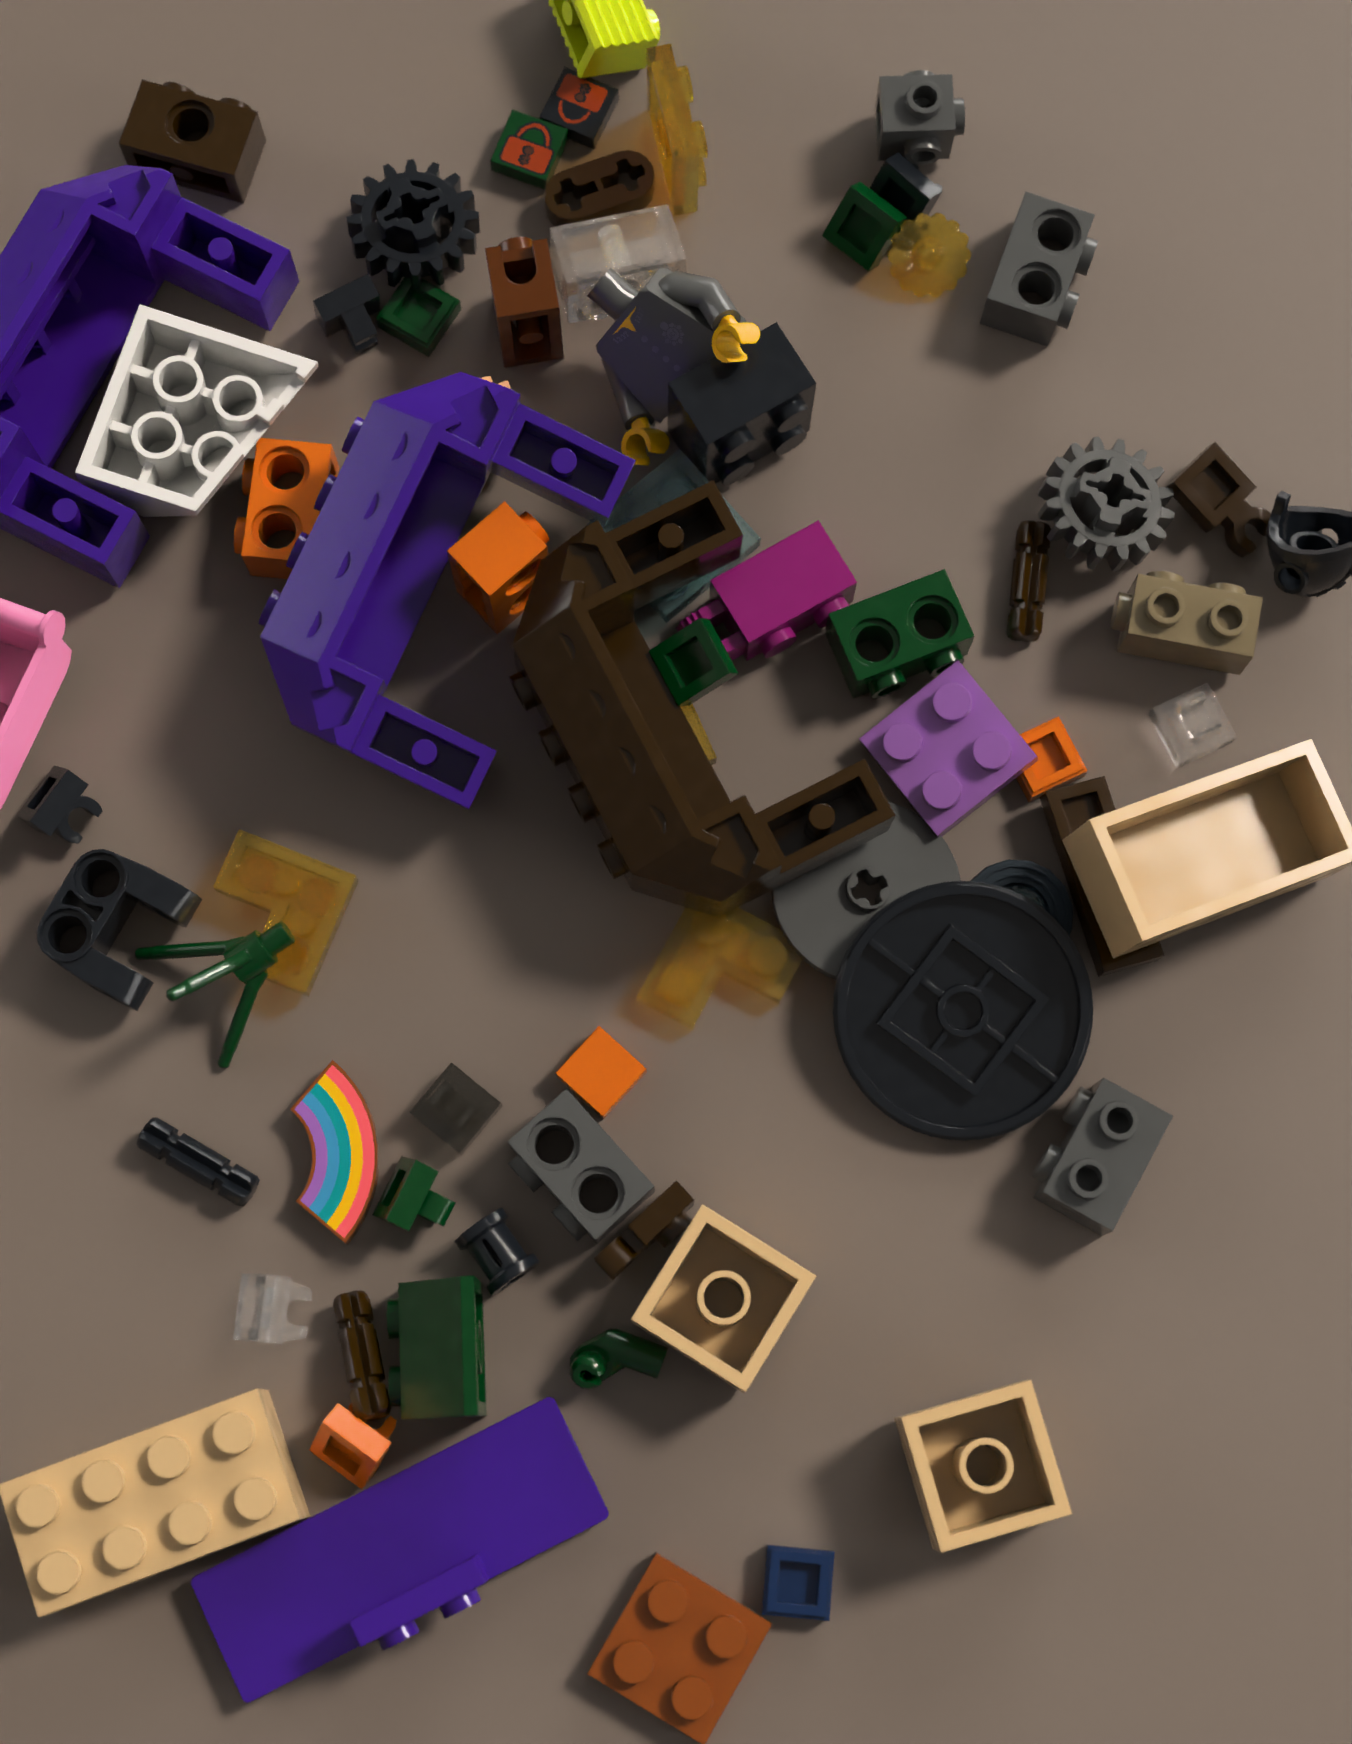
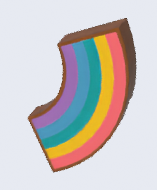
M332 1060L290 1109L306 1129L312 1150V1165L309 1179L296 1202L348 1245L365 1220L374 1198L379 1174L376 1127L367 1102L348 1074Z

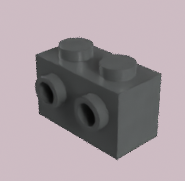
M1104 1077L1094 1084L1090 1091L1080 1087L1062 1118V1121L1071 1125L1060 1148L1050 1143L1032 1174L1034 1179L1041 1182L1033 1198L1101 1236L1112 1232L1169 1126L1173 1115Z

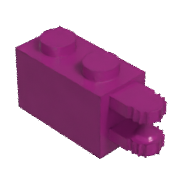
M818 520L711 579L709 593L711 603L685 617L675 629L679 632L699 618L709 619L713 627L724 623L730 636L721 640L731 660L743 655L746 661L760 653H763L765 658H770L790 647L797 640L795 634L816 623L819 628L826 627L829 613L847 607L853 602L857 581Z

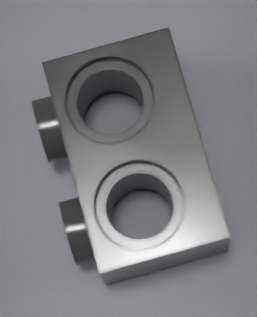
M1025 191L987 296L980 324L1047 347L1049 346L1055 326L1068 329L1080 295L1068 289L1074 273L1087 275L1098 244V240L1087 237L1095 214ZM1053 239L1062 244L1065 249L1051 251L1046 249L1039 241ZM1027 291L1036 292L1046 300V303L1040 305L1030 304L1021 297L1020 293Z
M567 1089L507 1141L510 1148L517 1155L508 1163L509 1166L533 1192L542 1185L548 1189L560 1203L552 1211V1214L577 1241L587 1233L598 1244L655 1192V1186ZM551 1131L565 1132L574 1141L572 1154L567 1160L559 1164L546 1163L537 1155L539 1140L543 1135ZM593 1179L608 1180L618 1191L615 1205L604 1213H592L586 1210L580 1203L582 1188Z

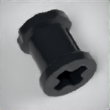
M503 1208L497 1209L472 1225L454 1241L460 1250H469L489 1279L486 1288L492 1296L515 1283L540 1263L534 1253H525L505 1222L508 1215Z

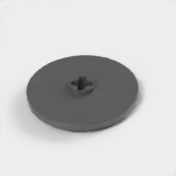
M889 802L896 816L887 832L771 890L775 918L788 944L808 965L836 980L845 953L857 933L881 908L894 899L915 889L941 882L961 881L954 856L941 836L937 837L921 816L898 804ZM863 877L867 885L878 883L881 887V891L875 898V905L871 906L866 898L855 899L852 892H854L858 885V878Z

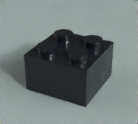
M777 322L760 331V338L757 343L740 344L742 351L747 354L745 362L724 363L715 356L668 383V432L702 485L714 480L715 484L720 481L723 485L732 484L746 476L753 469V462L773 451L776 455L785 454L800 445L807 437L806 432L810 429L816 382Z

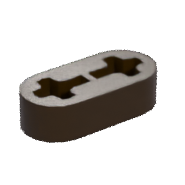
M625 150L563 170L552 176L546 184L544 199L547 218L560 231L574 233L636 213L647 207L653 199L655 191L653 166L648 158L641 153ZM628 173L632 180H637V189L627 191L624 184H618V175ZM572 192L576 199H581V208L571 211L567 203H562V195Z

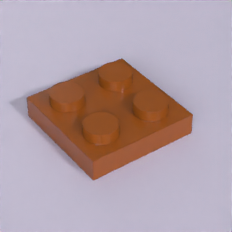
M656 1552L587 1674L700 1744H706L772 1626V1622Z

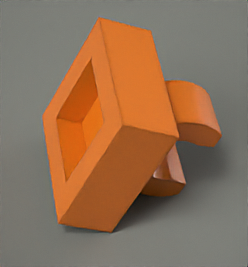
M337 1403L323 1420L309 1451L362 1490L377 1472L392 1443L389 1441V1438L395 1429L396 1419L389 1416L380 1428L373 1429L355 1416L352 1403H350L348 1409Z

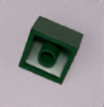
M457 1276L398 1283V1298L388 1299L387 1301L389 1339L400 1340V1366L389 1367L388 1387L391 1407L401 1406L402 1420L487 1416L483 1283L475 1276Z

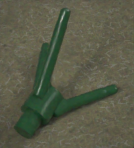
M280 921L262 934L255 930L246 937L242 936L226 941L141 947L136 949L135 957L138 960H163L224 955L225 959L167 990L166 996L169 1001H176L229 973H234L245 984L217 1061L218 1066L225 1069L230 1066L258 991L269 975L267 969L278 962L277 954L292 945L296 940L287 925Z

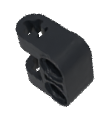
M105 849L91 850L81 855L74 863L44 913L37 929V942L42 952L63 969L100 993L138 1011L154 983L131 968L108 957L107 954L137 903L186 928L199 907L202 898L186 887L145 865ZM106 871L119 872L120 881L112 894L106 897L93 896L92 886L100 874ZM73 926H85L87 937L82 947L73 953H62L60 950V940L65 931Z

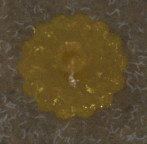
M920 213L914 221H904L901 224V232L895 233L891 238L893 247L887 253V258L892 263L890 274L893 278L899 279V286L903 290H912L914 295L919 298L930 294L932 297H939L944 290L955 289L958 279L967 274L966 263L972 256L971 251L967 248L969 238L966 233L960 231L957 221L953 219L947 220L941 213H935L931 217L926 213Z

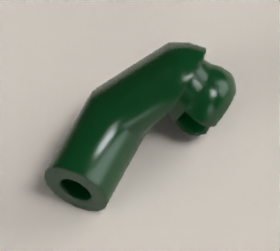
M608 1329L582 1343L575 1349L570 1357L569 1374L572 1381L583 1389L598 1387L602 1381L625 1367L657 1379L668 1348L619 1329Z

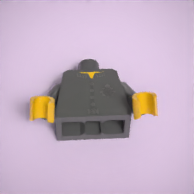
M660 267L639 292L613 268H610L587 295L588 298L615 320L595 346L597 353L602 357V363L615 395L625 429L628 430L621 441V452L635 459L634 465H649L650 458L647 455L646 447L650 453L664 454L670 444L669 437L665 432L660 429H651L650 427L654 419L661 423L669 414L668 383L715 356L724 363L745 362L747 354L742 351L740 344L757 343L760 338V330L754 323L746 322L747 320L740 315L721 284L715 278L680 271L672 272L667 268Z

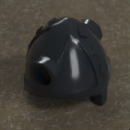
M1284 491L1279 492L1265 531L1269 556L1275 569V584L1285 593L1305 597H1319L1333 589H1340L1346 584V580L1352 576V512L1325 507L1288 506L1291 495ZM1322 529H1332L1337 534L1338 544L1331 537L1322 534Z

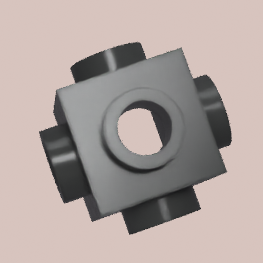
M916 70L908 72L903 76L879 77L875 102L878 161H885L898 152L914 165H927L939 159L950 158L954 136L963 135L965 129L964 99L954 98L952 74L935 75L930 71Z

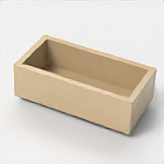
M1312 739L1089 819L1062 840L1113 959L1324 879L1352 864V827Z
M267 1389L251 1390L0 1484V1496L38 1618L64 1610L311 1517L270 1392Z

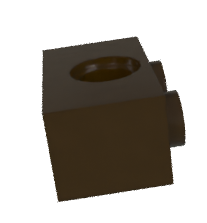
M142 80L121 135L119 146L127 165L162 168L173 174L176 184L179 186L244 204L266 138L258 112L242 101L233 98H222L218 101L197 95L191 89L179 83L165 82L163 85ZM192 133H206L204 137L197 141H184Z

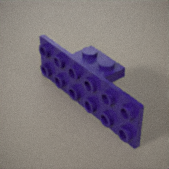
M547 1397L194 1576L191 1579V1586L241 1698L244 1702L249 1703L376 1639L382 1651L420 1632L414 1619L438 1607L444 1619L472 1606L482 1600L476 1589L477 1587L512 1567L606 1520L609 1516V1511L555 1399Z

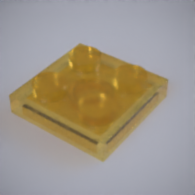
M671 43L646 48L647 111L674 216L695 212L698 209V188L707 186L703 158L708 157V149L701 120L692 121L689 103L694 102L690 74L686 65L676 66Z

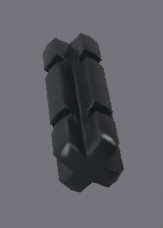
M151 1118L144 1126L136 1143L140 1149L159 1160L165 1157L167 1165L213 1191L215 1188H218V1195L237 1206H245L250 1201L260 1181L257 1175L238 1164L234 1167L230 1166L231 1160L185 1133L181 1136L177 1135L178 1129L159 1118Z

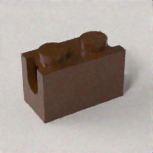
M514 237L502 241L498 246L485 248L504 368L564 358L560 307L547 238L532 240L527 237Z

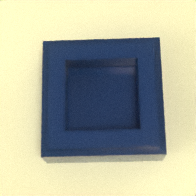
M767 1544L762 1615L829 1621L835 1552L832 1550Z

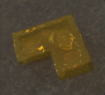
M239 829L213 888L218 893L269 912L270 915L262 933L280 921L287 925L296 942L277 954L278 962L267 969L269 975L266 980L309 997L359 880L354 874Z
M685 907L638 993L637 1001L694 1030L723 975L780 1004L803 958L793 949L781 929L739 907L720 917Z

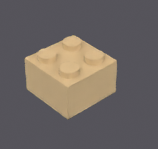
M702 1204L632 1316L631 1322L740 1392L746 1393L815 1280L816 1275Z
M1031 1380L1015 1382L894 1418L932 1549L942 1553L1072 1514Z

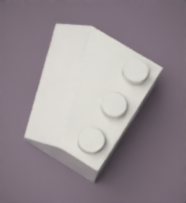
M139 304L76 468L75 474L79 483L135 510L138 515L144 517L197 516L319 367L318 362Z

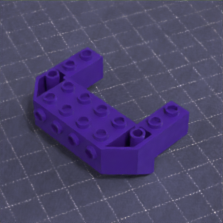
M133 165L119 166L40 189L0 254V529L119 589L150 538L148 531L135 510L53 470L52 467L121 354L139 304L149 307L162 283L166 280L271 331L300 282L290 249L181 197L172 173L162 168Z
M459 372L373 401L365 420L360 417L355 419L342 447V452L348 454L337 477L330 474L324 482L314 505V509L320 512L310 534L301 532L286 563V566L292 569L291 574L282 592L274 589L271 593L258 624L264 626L260 638L293 726L469 810L497 751L383 696L449 560L447 550L458 541L490 472L592 522L599 520L601 526L605 527L636 460L521 404V394L510 388Z

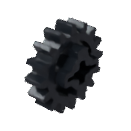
M408 159L405 172L397 174L390 164L384 165L385 179L381 182L366 176L363 179L365 196L352 194L350 198L352 215L347 216L349 237L352 238L354 256L356 259H366L367 273L374 276L385 269L387 270L389 286L395 287L403 276L410 277L414 290H420L422 277L431 276L433 281L440 286L445 284L443 271L445 268L449 267L459 273L465 269L464 254L475 255L477 251L476 234L480 233L479 212L475 211L474 194L472 190L461 192L460 176L457 173L443 180L440 178L438 163L433 162L424 173L417 172L414 159Z

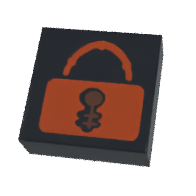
M564 67L540 115V119L568 129L569 139L595 149L619 101V89L590 77L580 78L577 76L576 71Z

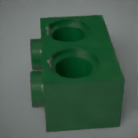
M945 569L828 614L825 628L826 637L853 699L869 692L873 699L885 697L903 688L907 684L905 678L928 670L930 676H938L957 660L961 664L964 662L963 656L968 654L974 639L973 631ZM925 618L936 620L943 626L946 634L938 639H927L917 632L914 623ZM864 641H876L886 648L889 656L882 661L871 662L859 655L856 646Z

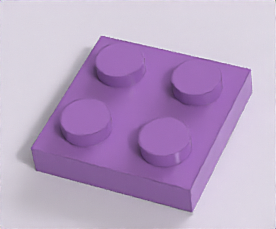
M959 660L859 738L863 746L937 837L944 836L1038 761L1037 755Z

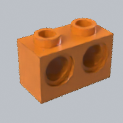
M260 438L256 444L255 458L245 459L242 473V491L244 495L249 496L247 516H239L236 520L234 551L236 554H241L251 576L289 578L292 569L287 567L286 563L292 548L301 532L310 534L320 512L314 509V505L327 477L330 474L337 477L339 473V465L332 444ZM297 472L303 475L301 482L291 489L284 490L274 487L277 479L285 473ZM289 530L296 533L293 541L286 547L274 549L266 546L269 537L277 531Z
M505 501L447 550L456 591L497 635L524 612L540 562L549 555L546 544L550 541L544 528L531 514L525 511L518 516Z

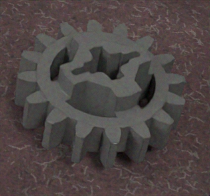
M1093 437L1085 450L1075 442L1069 446L1062 458L1056 457L1046 472V479L1038 490L1037 495L1047 500L1038 512V517L1041 520L1054 521L1055 525L1047 538L1050 542L1064 538L1069 543L1064 555L1066 558L1071 559L1079 551L1087 554V568L1094 570L1102 558H1107L1108 565L1114 572L1119 571L1128 559L1135 565L1140 564L1151 550L1155 551L1167 535L1164 530L1174 519L1175 512L1165 506L1173 497L1174 492L1171 488L1158 487L1156 482L1165 471L1161 466L1148 470L1143 465L1147 455L1145 450L1141 449L1131 457L1125 454L1124 440L1118 438L1111 450H1106L1100 437ZM1132 529L1136 530L1135 532L1129 534ZM1116 533H1120V534L1125 535V536H1115V537H1114V535H1115Z

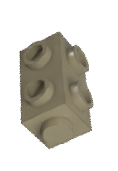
M1152 571L1147 573V575L1137 574L1128 592H1118L1111 618V629L1120 631L1117 652L1240 675L1254 657L1263 597L1247 595L1244 588L1230 583H1213L1208 587L1185 583L1183 577L1167 571Z

